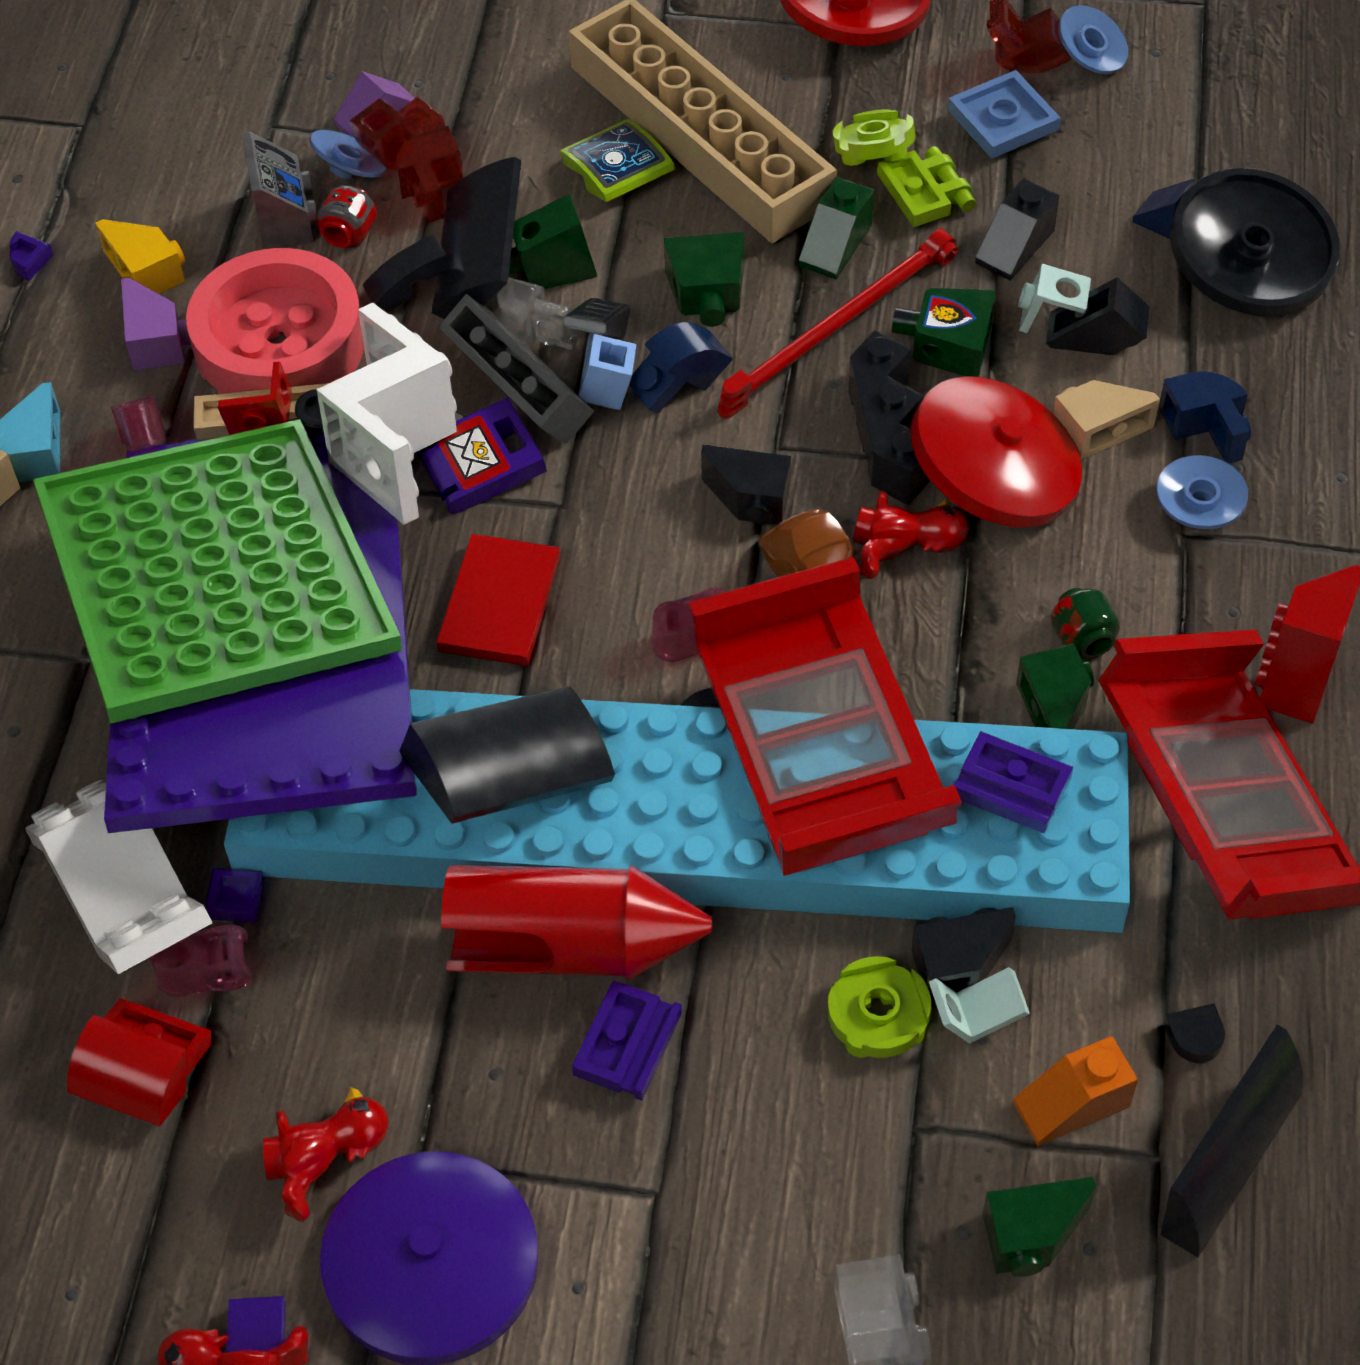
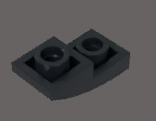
M435 235L427 237L405 248L382 264L364 282V291L369 301L382 310L395 308L404 301L415 297L411 283L431 279L438 273L450 269L447 256Z

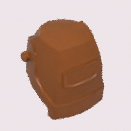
M820 508L795 515L779 523L757 541L758 547L761 546L763 555L770 568L778 577L857 555L856 547L851 545L848 536L838 521L827 510H821Z

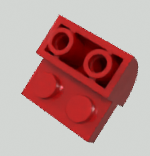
M119 998L103 1018L92 1015L84 1027L70 1060L67 1075V1093L160 1127L185 1095L186 1077L211 1046V1030Z

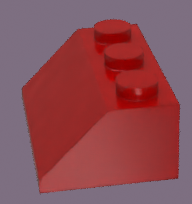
M1353 565L1297 585L1289 605L1279 602L1263 653V660L1254 684L1263 688L1260 699L1266 709L1314 724L1360 586V565Z

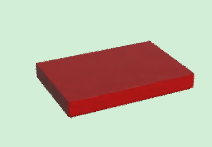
M471 534L437 639L438 652L528 666L560 561V547Z

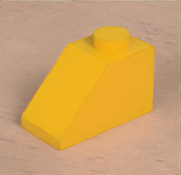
M104 219L95 223L103 252L123 279L131 278L158 294L185 282L181 264H184L186 260L182 249L176 240L169 242L159 227Z

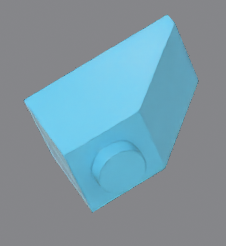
M51 382L42 383L0 419V450L8 454L18 482L33 481L36 478L60 473V408Z

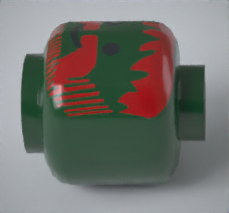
M1073 588L1066 591L1060 596L1058 604L1054 607L1051 614L1052 626L1062 645L1075 644L1079 655L1084 658H1096L1108 652L1113 647L1116 641L1115 638L1120 630V622L1107 597L1097 589Z

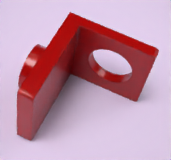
M273 362L270 394L218 401V410L229 435L289 422L292 389L281 362Z

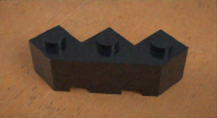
M874 330L850 356L848 392L857 418L856 425L862 449L865 452L871 486L886 492L889 496L909 506L931 481L917 460L911 440L912 419L923 401L924 395L907 387L909 383L911 348Z

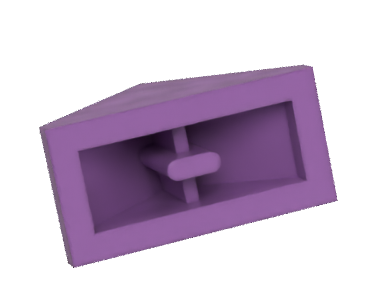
M361 71L337 112L334 124L344 134L366 142L422 111V104L399 83Z

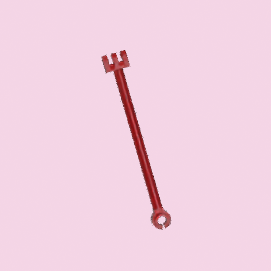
M937 229L919 246L917 252L753 371L746 374L740 369L729 377L722 385L717 409L718 415L727 419L741 411L748 405L749 396L752 392L923 267H929L937 263L941 267L948 265L958 253L956 251L959 250L954 244L955 239L944 229Z

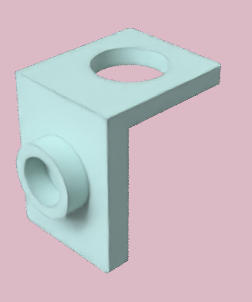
M1041 264L1033 283L1026 282L1019 298L1018 307L1023 308L1019 331L1028 333L1043 302L1084 313L1087 308L1091 278ZM1068 282L1074 285L1078 290V296L1068 298L1061 295L1056 289V284Z
M1009 967L957 993L936 978L929 981L944 1027L969 1044L1030 1014L1016 973Z

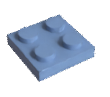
M1017 70L954 95L948 100V111L991 159L1058 131L1060 128L1061 117Z

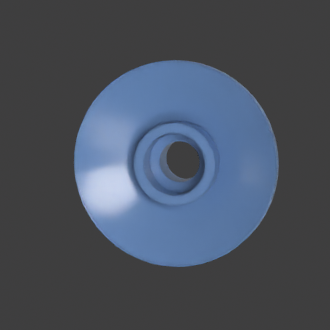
M1084 5L1073 6L1067 9L1061 16L1058 23L1060 40L1065 50L1078 64L1100 74L1114 73L1125 64L1128 58L1127 41L1119 26L1109 16L1098 9Z
M317 130L310 137L309 143L312 149L325 162L330 164V171L341 178L351 179L353 175L371 178L381 177L387 170L388 165L384 157L374 148L357 138L332 130Z
M1193 455L1173 461L1161 472L1156 487L1158 502L1166 514L1180 524L1196 529H1217L1231 524L1241 516L1248 501V488L1242 475L1227 462L1210 456Z

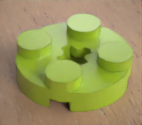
M889 109L858 113L853 115V124L843 127V121H841L833 129L835 150L838 154L842 155L843 163L849 166L859 165L866 160L879 158L891 162L902 160L907 156V148L914 143L916 138L912 116L907 114L906 120L900 119L898 111Z
M874 956L854 961L841 971L840 978L830 989L827 1012L831 1029L836 1037L845 1044L847 1051L855 1057H893L919 1045L924 1039L931 1013L929 989L924 979L911 968L910 973L905 968L897 966V960ZM880 998L883 1005L891 1004L893 1006V1009L888 1010L887 1015L877 1016L867 1010L871 1007V999Z

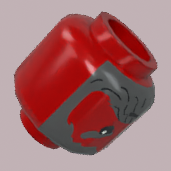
M342 185L333 188L329 192L317 212L316 223L322 237L329 244L338 248L357 246L365 240L376 221L377 210L374 202L364 190L358 187Z

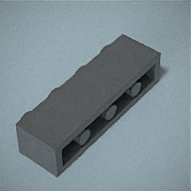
M466 294L439 325V328L540 428L563 443L567 444L594 413V410L498 317Z

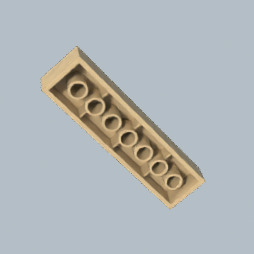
M624 0L569 30L571 68L630 120L649 133L663 149L771 244L813 219L819 201L837 176V169L636 0Z

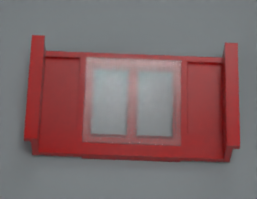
M854 557L689 602L693 621L694 643L731 735L783 876L928 834V831L957 823V808L962 805L961 798L955 785L944 788L860 598V569Z
M1257 630L1117 639L1113 644L1117 653L1098 682L1129 737L1126 741L1190 860L1195 859L1228 920L1246 917L1258 919L1360 905V865H1357L1244 672L1264 645Z

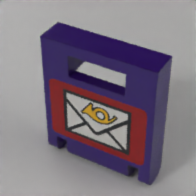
M508 397L457 420V432L417 451L442 500L445 501V505L451 514L464 511L547 472L541 453ZM514 430L523 448L510 454L503 439L512 436Z

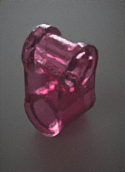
M153 394L121 405L110 406L122 444H125L127 451L141 450L166 441L165 429Z
M717 587L709 588L698 594L674 601H666L658 605L652 616L651 645L656 656L664 661L676 662L697 655L689 602L726 591Z
M221 925L211 929L199 930L151 956L150 960L159 989L169 996L181 997L212 991H234L247 986L251 982V970L245 965L244 948L248 944L247 931L235 925ZM226 940L227 944H222V941ZM177 961L185 962L177 968H166L171 963Z

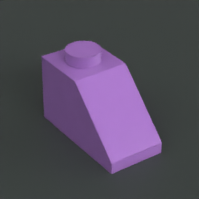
M131 278L121 279L125 342L133 369L141 370L185 363L184 346L191 345L186 319L179 320L175 303Z

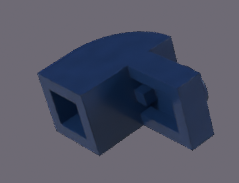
M691 322L677 323L659 331L644 344L651 353L633 372L629 386L649 410L659 413L686 382L706 390L730 364L733 357L711 331Z
M1191 372L1164 379L1158 408L1175 440L1209 432L1225 462L1229 464L1243 460L1247 441L1251 438L1249 421L1243 415L1248 396L1246 391L1231 378L1214 372Z

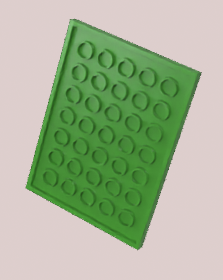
M300 419L33 479L37 498L110 724L402 651L400 633Z

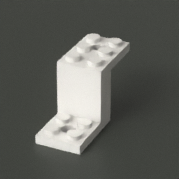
M371 303L358 309L367 366L318 388L317 395L329 463L405 525L419 518L416 499L419 496V489L413 478L411 461L414 459L413 453L457 432L455 421L457 405L452 395L450 382L452 367L445 354L436 351L424 342L417 333H412L399 323L393 315L387 314L377 305Z
M99 780L77 791L78 801L66 807L59 805L57 802L34 813L31 816L34 823L26 827L25 830L33 845L44 852L98 956L117 974H120L213 922L204 905L187 896L152 828L108 833L104 821L106 782L104 783L103 780Z

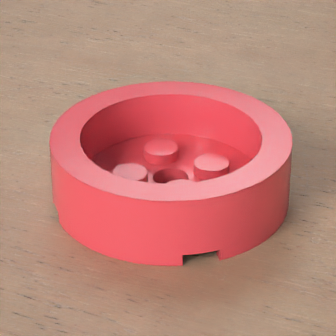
M270 248L235 257L214 269L200 282L191 296L187 307L186 325L198 371L203 380H207L208 383L217 389L218 394L271 389L273 362L278 361L281 362L291 387L331 383L354 372L364 352L358 312L360 304L357 290L352 280L336 263L310 251L293 248ZM280 332H283L284 336L288 337L282 343L274 344L269 342L271 339L280 336Z

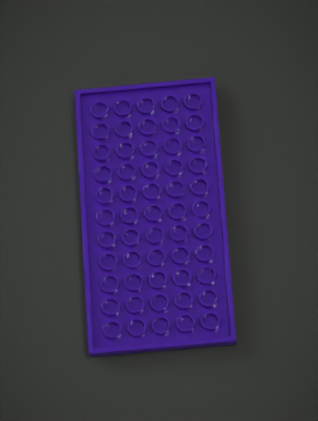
M307 433L400 633L402 651L110 724L104 821L108 833L417 796L416 775L399 752L409 724L412 723L399 520L329 463L324 435L317 436ZM191 439L174 444L142 445L138 448L127 449L126 458L205 440Z

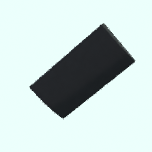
M511 157L488 164L470 173L448 190L441 247L447 256L450 269L436 275L432 314L445 319L466 294L484 306L508 283L522 160Z
M571 686L410 723L399 750L402 758L451 824L612 782L615 776L610 756L600 732L585 705Z
M1276 1025L1170 1189L1160 1235L1198 1258L1302 1094L1303 1071L1301 1061L1292 1038L1283 1027Z

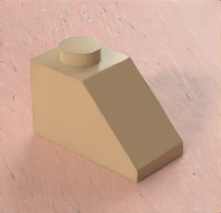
M1092 380L1078 387L1067 388L1055 397L1053 414L1067 429L1077 447L1080 459L1083 460L1154 428L1160 398L1153 392Z

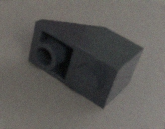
M1013 907L1001 910L983 908L969 916L953 919L935 917L921 925L914 926L911 951L917 972L924 979L929 989L931 1002H935L929 981L935 978L956 993L987 978L1012 940L1016 918Z

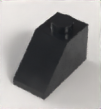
M1023 178L1001 202L975 257V263L1011 281L1055 231L1060 195Z
M1117 277L1089 291L1087 308L1084 313L1063 307H1058L1051 311L1046 344L1054 349L1114 355L1128 347L1137 345L1147 338L1150 306Z
M702 445V480L738 520L778 525L783 522L791 485V456Z

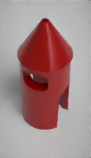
M450 865L444 881L441 928L455 929L453 950L451 958L447 961L446 972L624 976L627 980H631L712 933V917L632 865L629 866V869Z

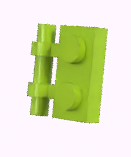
M936 146L929 148L925 152L926 159L921 160L915 150L907 152V156L902 160L893 162L882 160L877 163V175L913 228L949 216L952 203L959 205L963 212H969L976 206V200L972 196V187L965 178H959L955 172V163L950 156L942 154ZM936 180L942 181L943 183L938 184Z

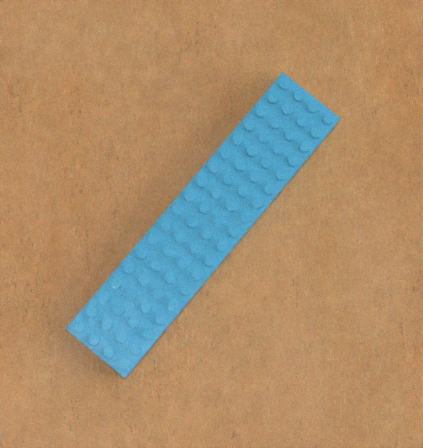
M410 689L412 723L526 696ZM581 700L595 722L607 748L615 772L612 782L451 824L416 777L417 796L232 818L229 819L224 847L232 869L261 871L263 877L444 888L446 872L450 865L629 869V866L632 865L693 905L929 920L935 917L953 919L969 916L983 908L1001 910L1013 907L1016 915L1014 926L1123 933L1130 905L1128 744L1126 742L1128 735L1125 732L914 720L944 788L952 786L957 781L961 768L980 731L1073 766L1072 778L1054 815L1049 821L1045 834L962 801L961 807L957 808L956 824L928 831V834L786 876H783L721 709L713 707ZM748 710L758 736L829 716L828 714ZM876 721L765 752L779 790L891 759Z

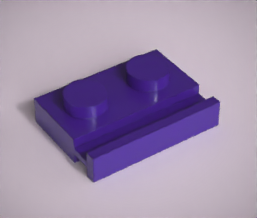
M980 731L961 768V773L953 785H955L961 801L1045 834L1049 821L1054 815L1072 778L1073 766Z
M613 980L572 1065L573 1076L619 1093L623 1090L634 1094L635 1099L642 1101L682 1015V1004L676 1002L673 1005L661 1001L657 995Z

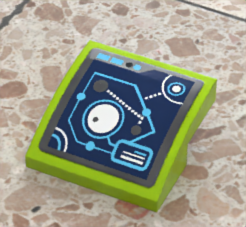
M626 119L560 150L564 165L582 175L587 191L605 202L675 170L674 162L659 143L630 119Z

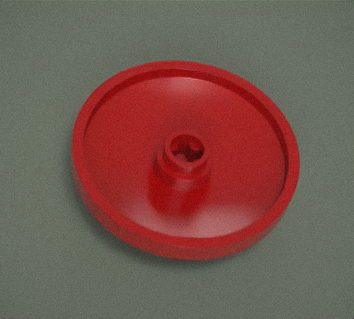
M780 0L788 15L804 29L829 41L856 46L880 45L907 36L924 21L931 4V0Z
M983 377L952 378L933 387L926 394L913 416L911 424L912 446L923 471L948 499L981 519L1009 527L1040 526L1059 517L1079 491L1082 480V464L1077 447L1067 429L1043 404L1011 385Z

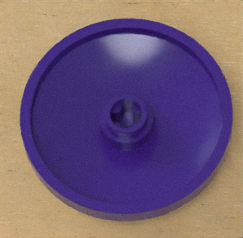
M433 1151L405 1155L388 1161L368 1172L341 1198L332 1212L324 1232L320 1252L321 1278L326 1296L339 1323L353 1339L369 1351L383 1358L410 1365H438L457 1361L481 1351L496 1341L513 1325L526 1306L534 1288L538 1270V1243L534 1222L527 1204L519 1191L506 1177L491 1166L477 1159L451 1152Z

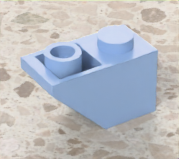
M589 333L578 396L587 403L620 410L632 377L636 344Z

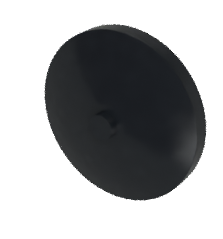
M1232 168L1204 176L1191 185L1184 193L1170 225L1172 252L1186 278L1211 300L1245 314L1279 316L1307 307L1325 291L1337 270L1340 259L1338 233L1325 208L1314 196L1298 184L1268 171L1251 168Z

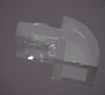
M508 277V283L497 293L500 320L528 347L532 340L548 346H557L572 351L578 340V330L567 328L563 324L565 316L574 309L544 301L542 286Z

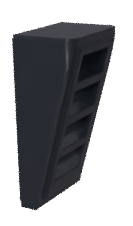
M590 298L565 316L563 325L571 329L622 339L626 334L630 307L623 303Z

